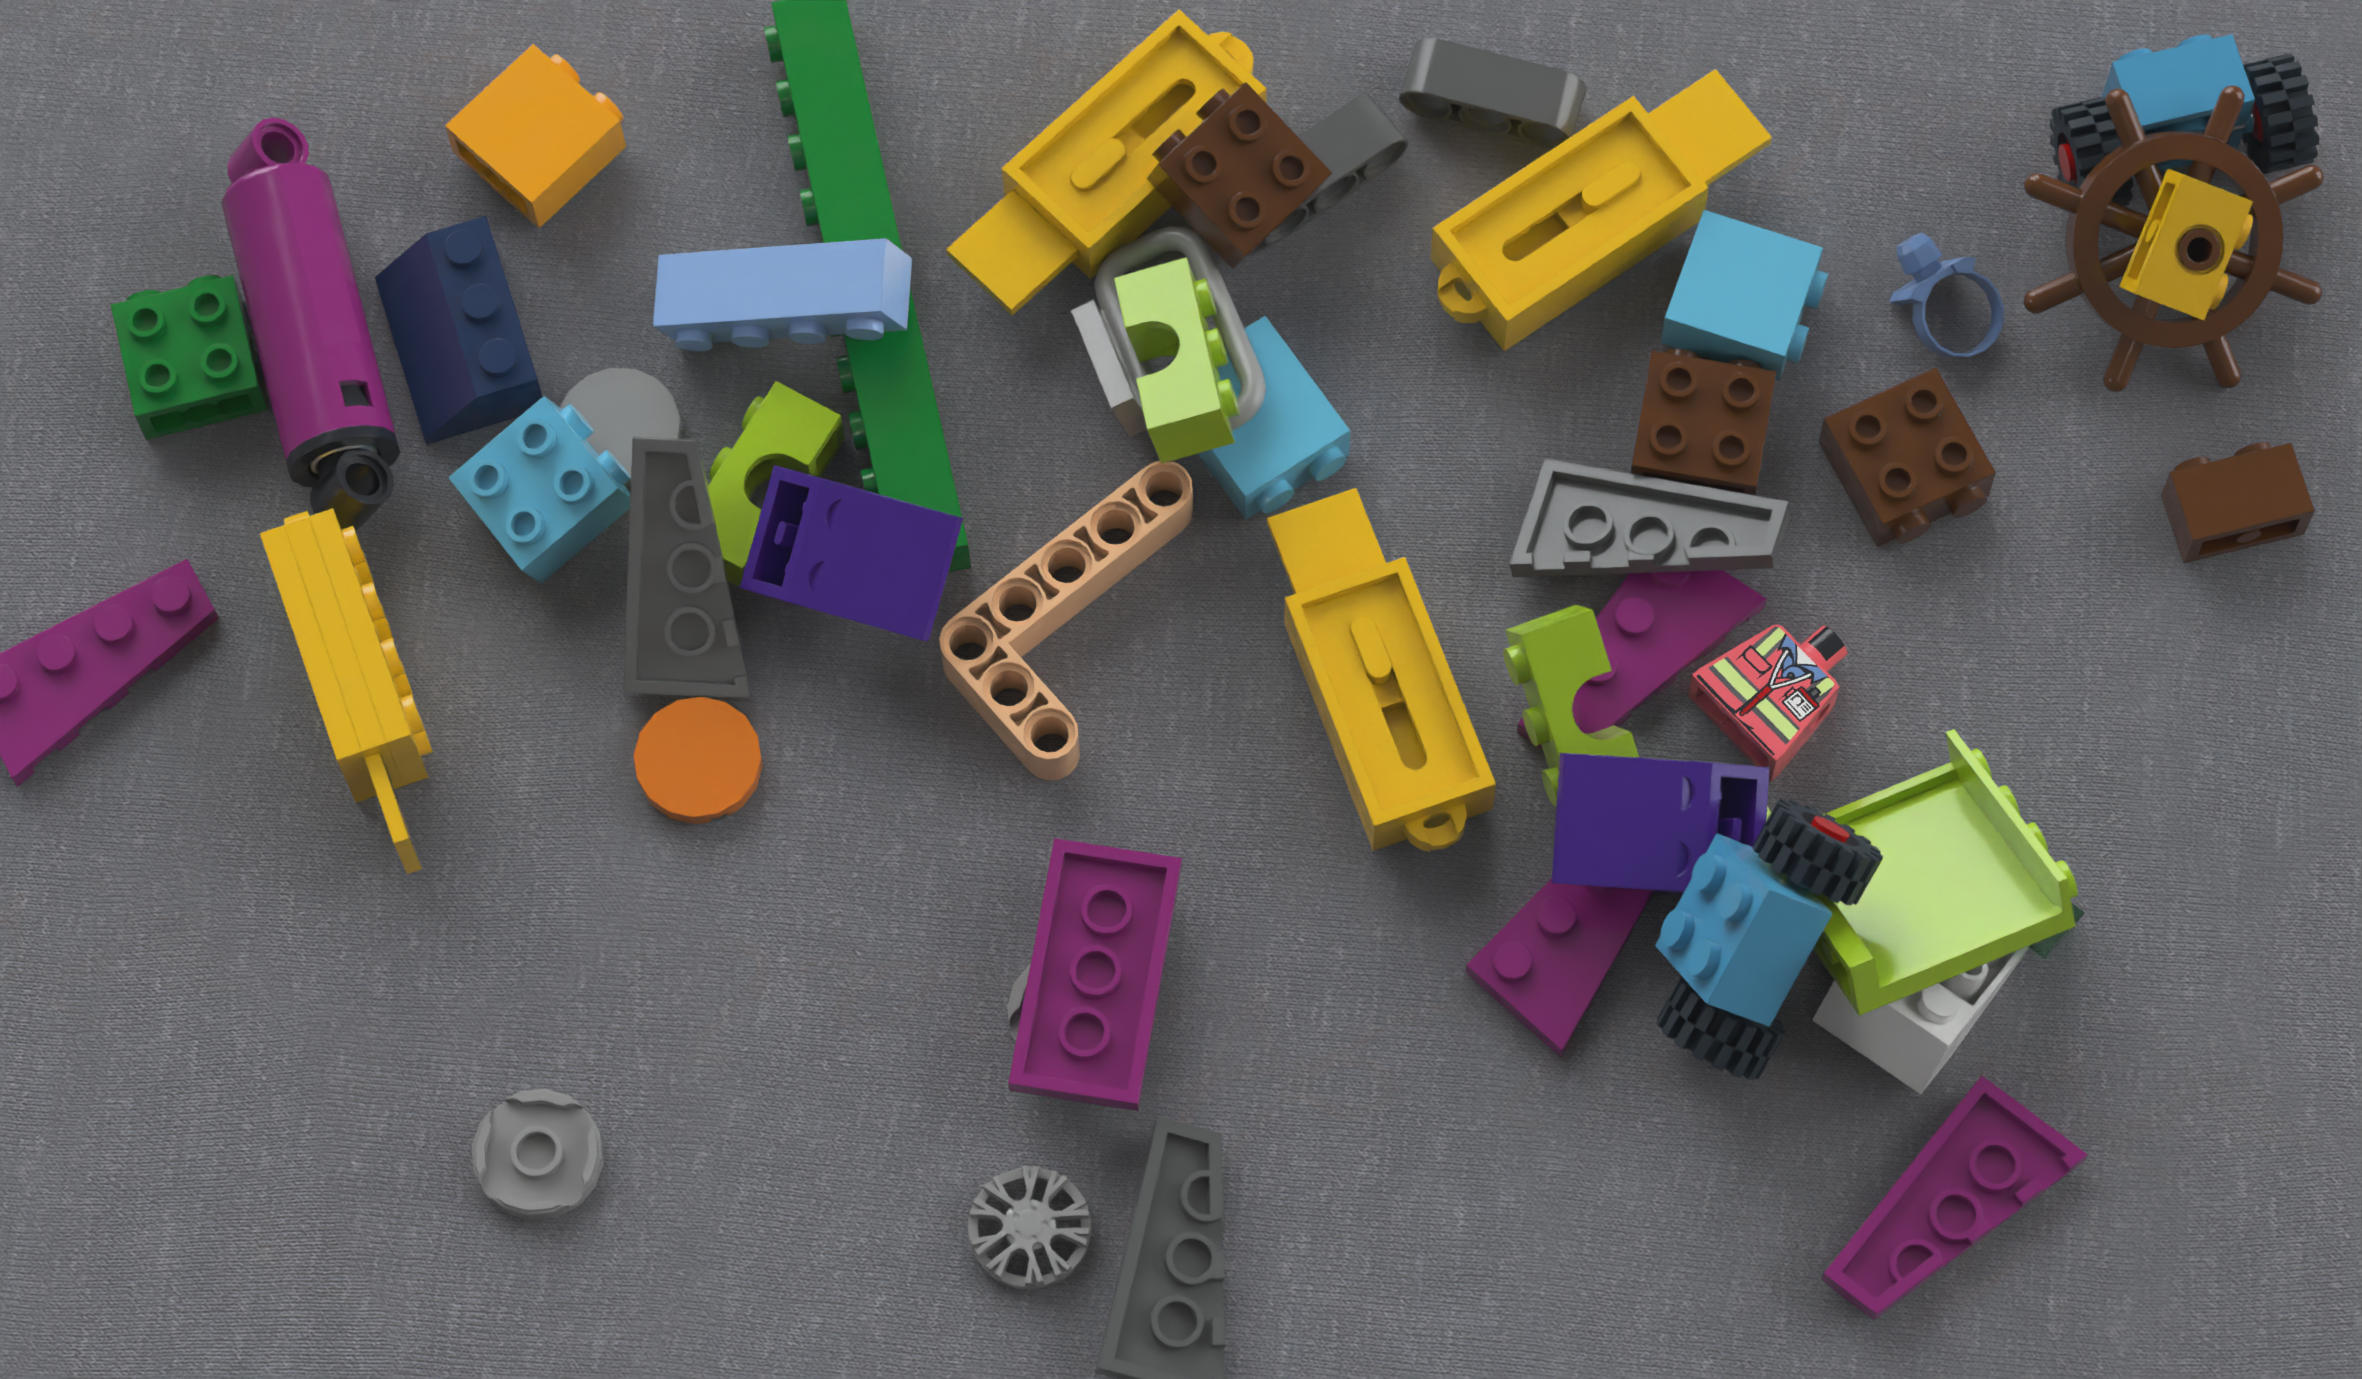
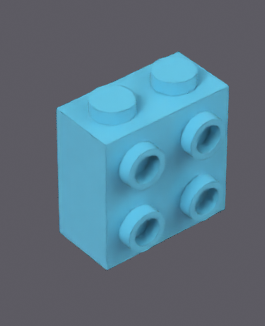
M1703 210L1665 315L1661 343L1678 349L1689 350L1700 356L1723 363L1734 359L1750 360L1758 363L1765 370L1777 371L1775 380L1780 381L1787 360L1799 363L1810 329L1800 325L1806 306L1818 308L1827 283L1829 273L1818 270L1823 247Z
M545 396L448 477L521 571L541 584L630 509V493L624 484L631 479L629 473L612 453L606 449L599 455L589 443L587 438L594 433V430L573 405L569 403L564 409H561Z

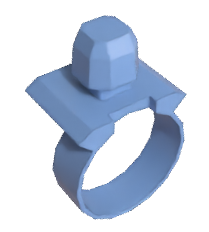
M1923 233L1915 234L1897 246V258L1905 275L1912 274L1914 279L1894 291L1889 302L1901 306L1913 304L1912 321L1917 336L1929 350L1943 357L1953 358L1970 357L1985 351L1997 340L2004 323V305L1999 291L1988 278L1973 271L1976 257H1961L1944 260L1940 263L1938 259L1942 254L1932 239ZM1949 275H1963L1975 281L1986 293L1991 307V325L1984 340L1973 350L1965 353H1954L1940 346L1931 336L1925 320L1926 301L1932 287L1941 278Z

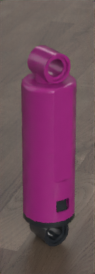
M266 118L254 126L229 158L227 174L232 184L227 188L221 201L291 480L303 487L312 488L310 505L314 514L333 508L341 529L354 526L355 531H357L390 497L394 488V478L389 467L396 462L400 449L329 176L318 167L305 164L309 157V146L304 135L295 125L284 119Z

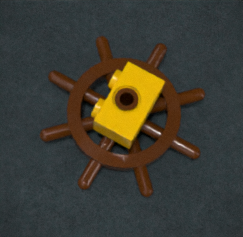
M2227 86L2220 92L2203 135L2178 131L2145 135L2129 94L2123 89L2111 90L2106 96L2105 104L2122 146L2102 159L2088 174L2080 188L2040 173L2031 174L2025 180L2024 189L2027 195L2069 212L2065 243L2070 272L2028 291L2024 297V306L2030 313L2039 314L2077 296H2081L2086 305L2100 320L2121 333L2103 377L2104 385L2109 391L2120 392L2126 388L2144 343L2166 348L2191 347L2202 344L2217 382L2224 388L2236 387L2241 381V371L2226 334L2249 318L2263 302L2269 291L2306 305H2313L2322 297V288L2319 283L2279 267L2284 239L2279 205L2319 188L2323 183L2324 174L2318 166L2307 165L2268 182L2263 173L2251 160L2235 148L2227 145L2245 100L2242 89L2237 86ZM2168 160H2192L2187 175L2167 169L2163 178L2157 165L2159 162ZM2216 170L2221 172L2235 186L2240 196L2210 185ZM2133 175L2149 215L2110 201L2117 190ZM2100 224L2138 239V242L2099 259L2098 235ZM2250 233V243L2247 255L2237 250L2242 248ZM2227 274L2237 277L2234 285L2225 294L2228 285ZM2123 276L2119 287L2137 294L2132 309L2115 295L2108 282ZM2161 304L2191 315L2177 319L2155 318Z

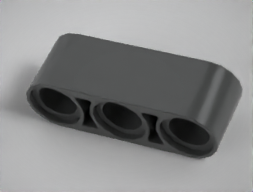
M1422 38L1414 46L1399 95V101L1407 110L1426 118L1553 149L1573 136L1587 87L1581 78L1561 69L1443 39Z
M1362 95L1353 99L1298 136L1332 174L1306 201L1263 240L1266 244H1273L1286 238L1386 171L1402 157L1408 146L1407 140L1370 95Z

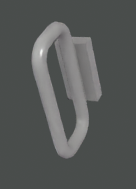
M1169 226L1155 230L1121 246L1108 255L1098 268L1094 286L1100 309L1095 301L1092 300L1071 310L1109 405L1128 436L1131 437L1147 429L1136 378L1150 375L1154 372L1149 360L1139 363L1124 326L1114 278L1122 276L1130 269L1170 251L1184 253L1196 280L1207 278L1217 311V314L1212 315V318L1220 331L1225 349L1241 384L1240 394L1237 397L1240 415L1229 418L1232 431L1253 419L1263 405L1266 393L1264 374L1211 249L1200 234L1187 227Z

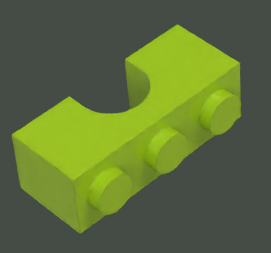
M1187 257L1115 277L1114 280L1124 326L1139 363L1161 356L1176 357L1165 369L1136 378L1147 431L1161 464L1235 443L1229 418L1239 416L1240 412L1230 378L1220 380L1218 367L1228 365V359L1219 329L1209 330L1206 317L1216 315L1217 311L1207 278L1195 279Z
M778 381L774 383L765 398L758 396L753 400L742 421L743 433L733 448L726 446L720 451L709 473L711 482L708 488L727 579L740 587L761 513V509L750 501L753 492L759 485L770 480L774 465L821 478L845 440L840 414Z
M1574 605L1505 630L1510 647L1503 649L1505 665L1515 685H1523L1529 708L1522 711L1524 725L1532 743L1535 746L1542 745L1549 767L1542 770V781L1548 798L1554 807L1557 806L1560 753L1639 758L1631 731L1614 725L1594 733H1583L1573 717V700L1580 686L1593 677L1612 671L1593 609Z

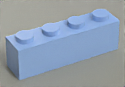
M886 238L659 255L653 327L674 340L676 347L697 352L711 350L713 343L732 342L742 347L761 348L769 345V339L789 338L794 342L803 344L823 343L826 341V335L846 334L848 337L858 340H878L883 337V333L886 331L907 330L912 258Z

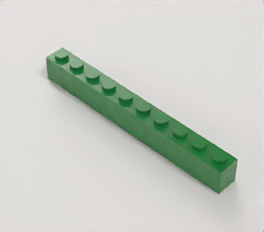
M779 0L771 2L775 25L763 28L771 63L783 61L786 79L775 81L782 116L795 115L798 134L787 136L794 171L807 170L810 188L799 190L806 226L819 225L822 243L886 238L902 250L846 0ZM910 287L907 330L886 331L883 333V337L878 340H858L848 337L846 334L830 335L831 338L843 335L847 355L836 357V363L843 394L855 391L859 411L848 413L855 450L868 448L872 468L860 470L864 490L962 518ZM963 522L948 573L971 568L969 546Z

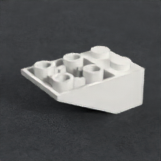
M2031 945L1860 1016L1834 980L1812 1021L1919 1094H1922L1950 1059Z

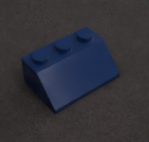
M486 216L426 233L375 276L426 445L520 417L543 397Z

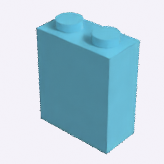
M1266 316L1244 328L1264 374L1266 393L1263 405L1253 419L1232 431L1235 443L1198 453L1245 520L1261 510L1263 513L1268 514L1279 509L1292 498L1294 489L1313 477L1316 481L1330 477L1345 464L1346 457L1350 452L1349 428ZM1226 351L1228 365L1218 367L1220 380L1230 378L1237 399L1240 394L1241 384Z

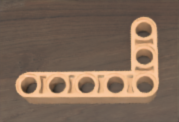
M1155 461L1144 467L957 613L942 628L939 641L943 671L947 678L1024 766L1038 778L1048 781L1060 780L1070 775L1077 767L1080 758L1078 727L1072 714L1021 657L1187 527L1193 515L1192 479L1187 470L1178 463L1169 461L1161 464V461ZM1166 490L1174 492L1180 497L1176 503L1170 506L1155 505L1149 500L1153 494ZM1116 528L1126 530L1132 535L1128 541L1116 545L1106 543L1100 538L1106 531ZM1067 566L1078 568L1083 572V575L1078 580L1070 583L1059 582L1052 577L1056 570ZM1019 604L1029 606L1035 611L1030 618L1024 621L1015 622L1003 616L1007 608ZM965 643H976L985 648L983 654L974 660L959 659L953 654L959 646ZM1007 688H1015L1026 694V697L1014 706L1000 705L994 700L998 692ZM1046 734H1057L1067 741L1063 748L1056 752H1044L1034 746V743Z

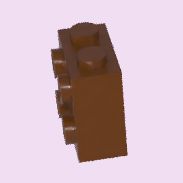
M1247 82L1231 96L1222 88L1211 97L1196 113L1203 122L1188 136L1178 129L1153 152L1152 155L1159 163L1146 178L1232 269L1306 201L1332 174L1323 162Z
M1670 349L1665 353L1652 351L1630 474L1755 496L1777 371L1765 370L1758 363L1744 359H1734L1727 363L1701 359L1698 354L1685 349Z
M1933 368L1827 416L1823 420L1818 443L1877 547L1896 539L1898 544L1910 542L1928 531L1931 527V522L1949 514H1952L1954 518L1967 516L1986 503V497L1989 496L1996 472L1937 368Z

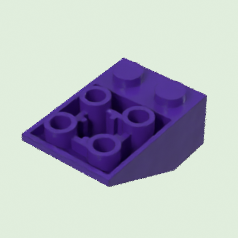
M774 465L740 588L929 642L963 518Z
M1560 753L1552 883L1684 893L1691 881L1692 871L1697 860L1707 852L1716 834L1754 847L1753 844L1766 823L1770 767Z

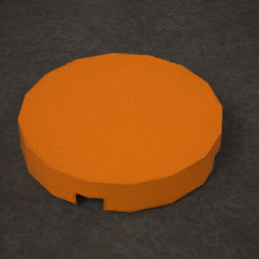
M706 697L676 700L657 711L640 731L633 754L637 781L651 806L670 819L691 824L711 822L712 818H719L726 813L729 816L741 809L757 789L763 767L759 738L747 717L724 701Z

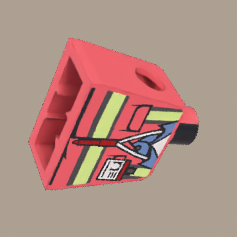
M1778 624L1772 625L1693 673L1688 697L1755 766L1770 767L1769 780L1773 781L1834 707L1839 685L1828 671L1841 661L1848 652L1837 634L1826 626H1821L1803 643L1799 644L1783 626Z

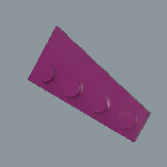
M1724 570L1629 573L1596 618L1612 671L1587 680L1576 692L1572 711L1579 729L1583 733H1594L1614 725L1617 727L1622 725L1631 717V713L1654 694H1660L1676 681L1677 675L1700 656H1706L1725 641V636L1743 621H1749L1763 610L1767 598ZM1522 717L1517 725V733L1532 742Z

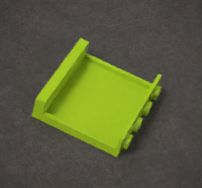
M1955 729L1945 732L1950 763L1825 813L1836 818L1835 821L1842 826L1848 825L1856 830L1854 832L1856 835L1867 838L1871 841L1870 845L1877 847L1881 851L1880 854L1883 855L1881 863L1858 904H1852V906L1845 905L1841 901L1837 903L1829 900L1822 893L1820 896L1815 894L1833 914L1813 950L1859 1016L2075 927L2071 899L2078 896V889L2070 868L2063 860L2055 862L2049 855L2045 838L2037 824L2034 822L2026 824L2011 790L2006 785L2000 787L1996 785L1982 752L1978 748L1970 750ZM1768 807L1766 821L1769 815L1771 814V811Z

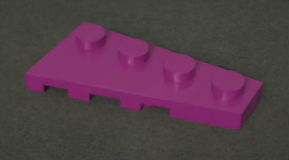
M187 558L0 653V756L17 787L35 773L33 767L52 751L57 749L60 752L80 735L78 730L105 707L110 710L129 694L127 689L150 669L157 671L219 619Z
M1551 878L1466 964V973L1559 1057H1562L1572 1040L1573 1033L1585 1012L1589 1010L1601 988V984L1617 956L1621 954L1634 926L1656 891L1552 883Z
M1981 1075L1826 1269L1821 1280L1871 1319L1875 1320L2084 1163L2088 1154Z

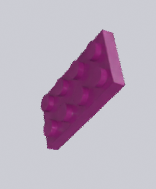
M1054 838L1008 1081L1009 1091L1139 1111L1180 882L1182 858Z

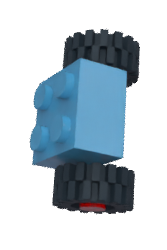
M2233 34L2213 39L2210 35H2198L2184 40L2177 47L2152 52V50L2146 48L2130 51L2121 56L2117 61L2112 62L2102 97L2055 107L2052 110L2050 128L2053 134L2050 135V142L2055 149V155L2052 156L2054 166L2057 165L2059 170L2058 181L2080 188L2093 168L2108 154L2122 146L2105 104L2107 94L2114 89H2123L2129 94L2145 135L2169 131L2203 135L2220 92L2227 86H2237L2242 89L2245 100L2227 145L2237 150L2242 137L2243 144H2248L2247 154L2250 160H2254V164L2263 174L2315 162L2314 158H2317L2318 155L2316 145H2319V135L2315 131V127L2318 126L2317 115L2313 114L2312 105H2315L2313 95H2309L2307 91L2309 86L2306 75H2302V66L2299 61H2295L2292 54L2243 64ZM2168 160L2159 162L2157 165L2160 171L2190 165L2192 160ZM2134 175L2117 190L2110 201L2125 207L2130 205L2129 201H2132L2133 196L2130 189L2133 188Z
M1780 799L1777 801L1753 844L1754 847L1720 834L1715 835L1707 852L1697 860L1692 871L1691 881L1676 908L1665 918L1660 937L1655 944L1658 950L1681 974L1656 1022L1657 1026L1662 1028L1661 1032L1666 1037L1676 1039L1674 1043L1681 1049H1689L1693 1052L1692 1056L1700 1061L1704 1058L1711 1062L1712 1067L1723 1071L1725 1068L1731 1075L1739 1078L1743 1075L1748 1080L1761 1077L1786 1031L1783 1029L1784 1025L1774 1018L1833 914L1815 894L1820 896L1822 893L1829 900L1837 903L1841 901L1845 905L1852 906V904H1858L1883 859V855L1880 854L1881 851L1877 847L1870 845L1871 841L1864 836L1856 835L1854 833L1856 830L1848 825L1842 826L1835 821L1836 818L1828 814L1824 816L1818 813L1816 808L1808 805L1803 807L1798 801Z

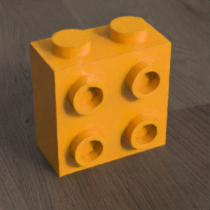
M532 44L445 125L453 153L536 227L540 228L624 150L626 143L621 126V121L624 118L617 106L604 94L598 92L592 96L579 84L580 78L576 71L562 57L555 54L549 58Z

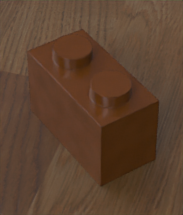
M2258 442L2241 448L2233 457L2212 462L2209 457H2196L2178 464L2169 473L2161 494L2183 563L2303 535L2315 512L2292 443L2271 447L2268 442Z

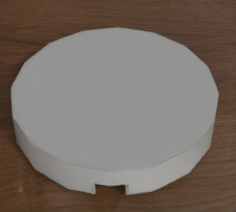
M608 368L587 375L568 391L560 406L561 409H564L569 403L573 405L594 430V433L587 440L600 455L607 449L622 464L630 476L632 438L634 436L681 438V418L673 395L657 378L637 369ZM631 479L624 484L625 487L631 485Z
M548 1089L519 1091L506 1098V1102L498 1105L493 1112L490 1110L480 1121L472 1143L473 1171L486 1197L506 1214L530 1221L557 1218L579 1207L595 1189L604 1165L602 1137L590 1114L583 1109L582 1105L569 1095Z

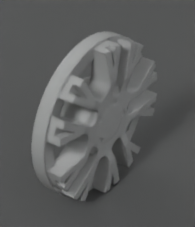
M1021 1166L1019 1169L994 1176L989 1183L987 1182L981 1192L975 1198L970 1210L968 1235L975 1259L989 1276L1012 1288L1036 1290L1061 1282L1081 1264L1091 1241L1090 1212L1080 1191L1064 1175L1061 1176L1054 1170L1042 1169L1040 1166ZM1024 1181L1026 1187L1025 1197L1019 1201L1010 1198L1004 1187ZM1037 1181L1048 1183L1042 1202L1032 1200ZM1062 1190L1074 1204L1062 1211H1053L1049 1207L1050 1201ZM992 1197L1009 1208L1005 1215L987 1204ZM980 1219L996 1220L1003 1226L1002 1230L996 1235L979 1237ZM1078 1219L1081 1221V1228L1056 1229L1055 1221ZM1063 1238L1077 1244L1074 1253L1067 1261H1064L1051 1249L1054 1240ZM1006 1240L1009 1247L991 1261L986 1253ZM1045 1252L1052 1272L1041 1275L1035 1256ZM1017 1253L1027 1256L1029 1259L1026 1277L1013 1275L1005 1271L1011 1257Z

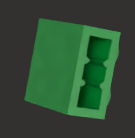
M217 275L201 276L193 279L184 287L164 292L143 290L130 295L126 301L110 304L134 415L146 440L268 411L244 302L233 275L226 277Z

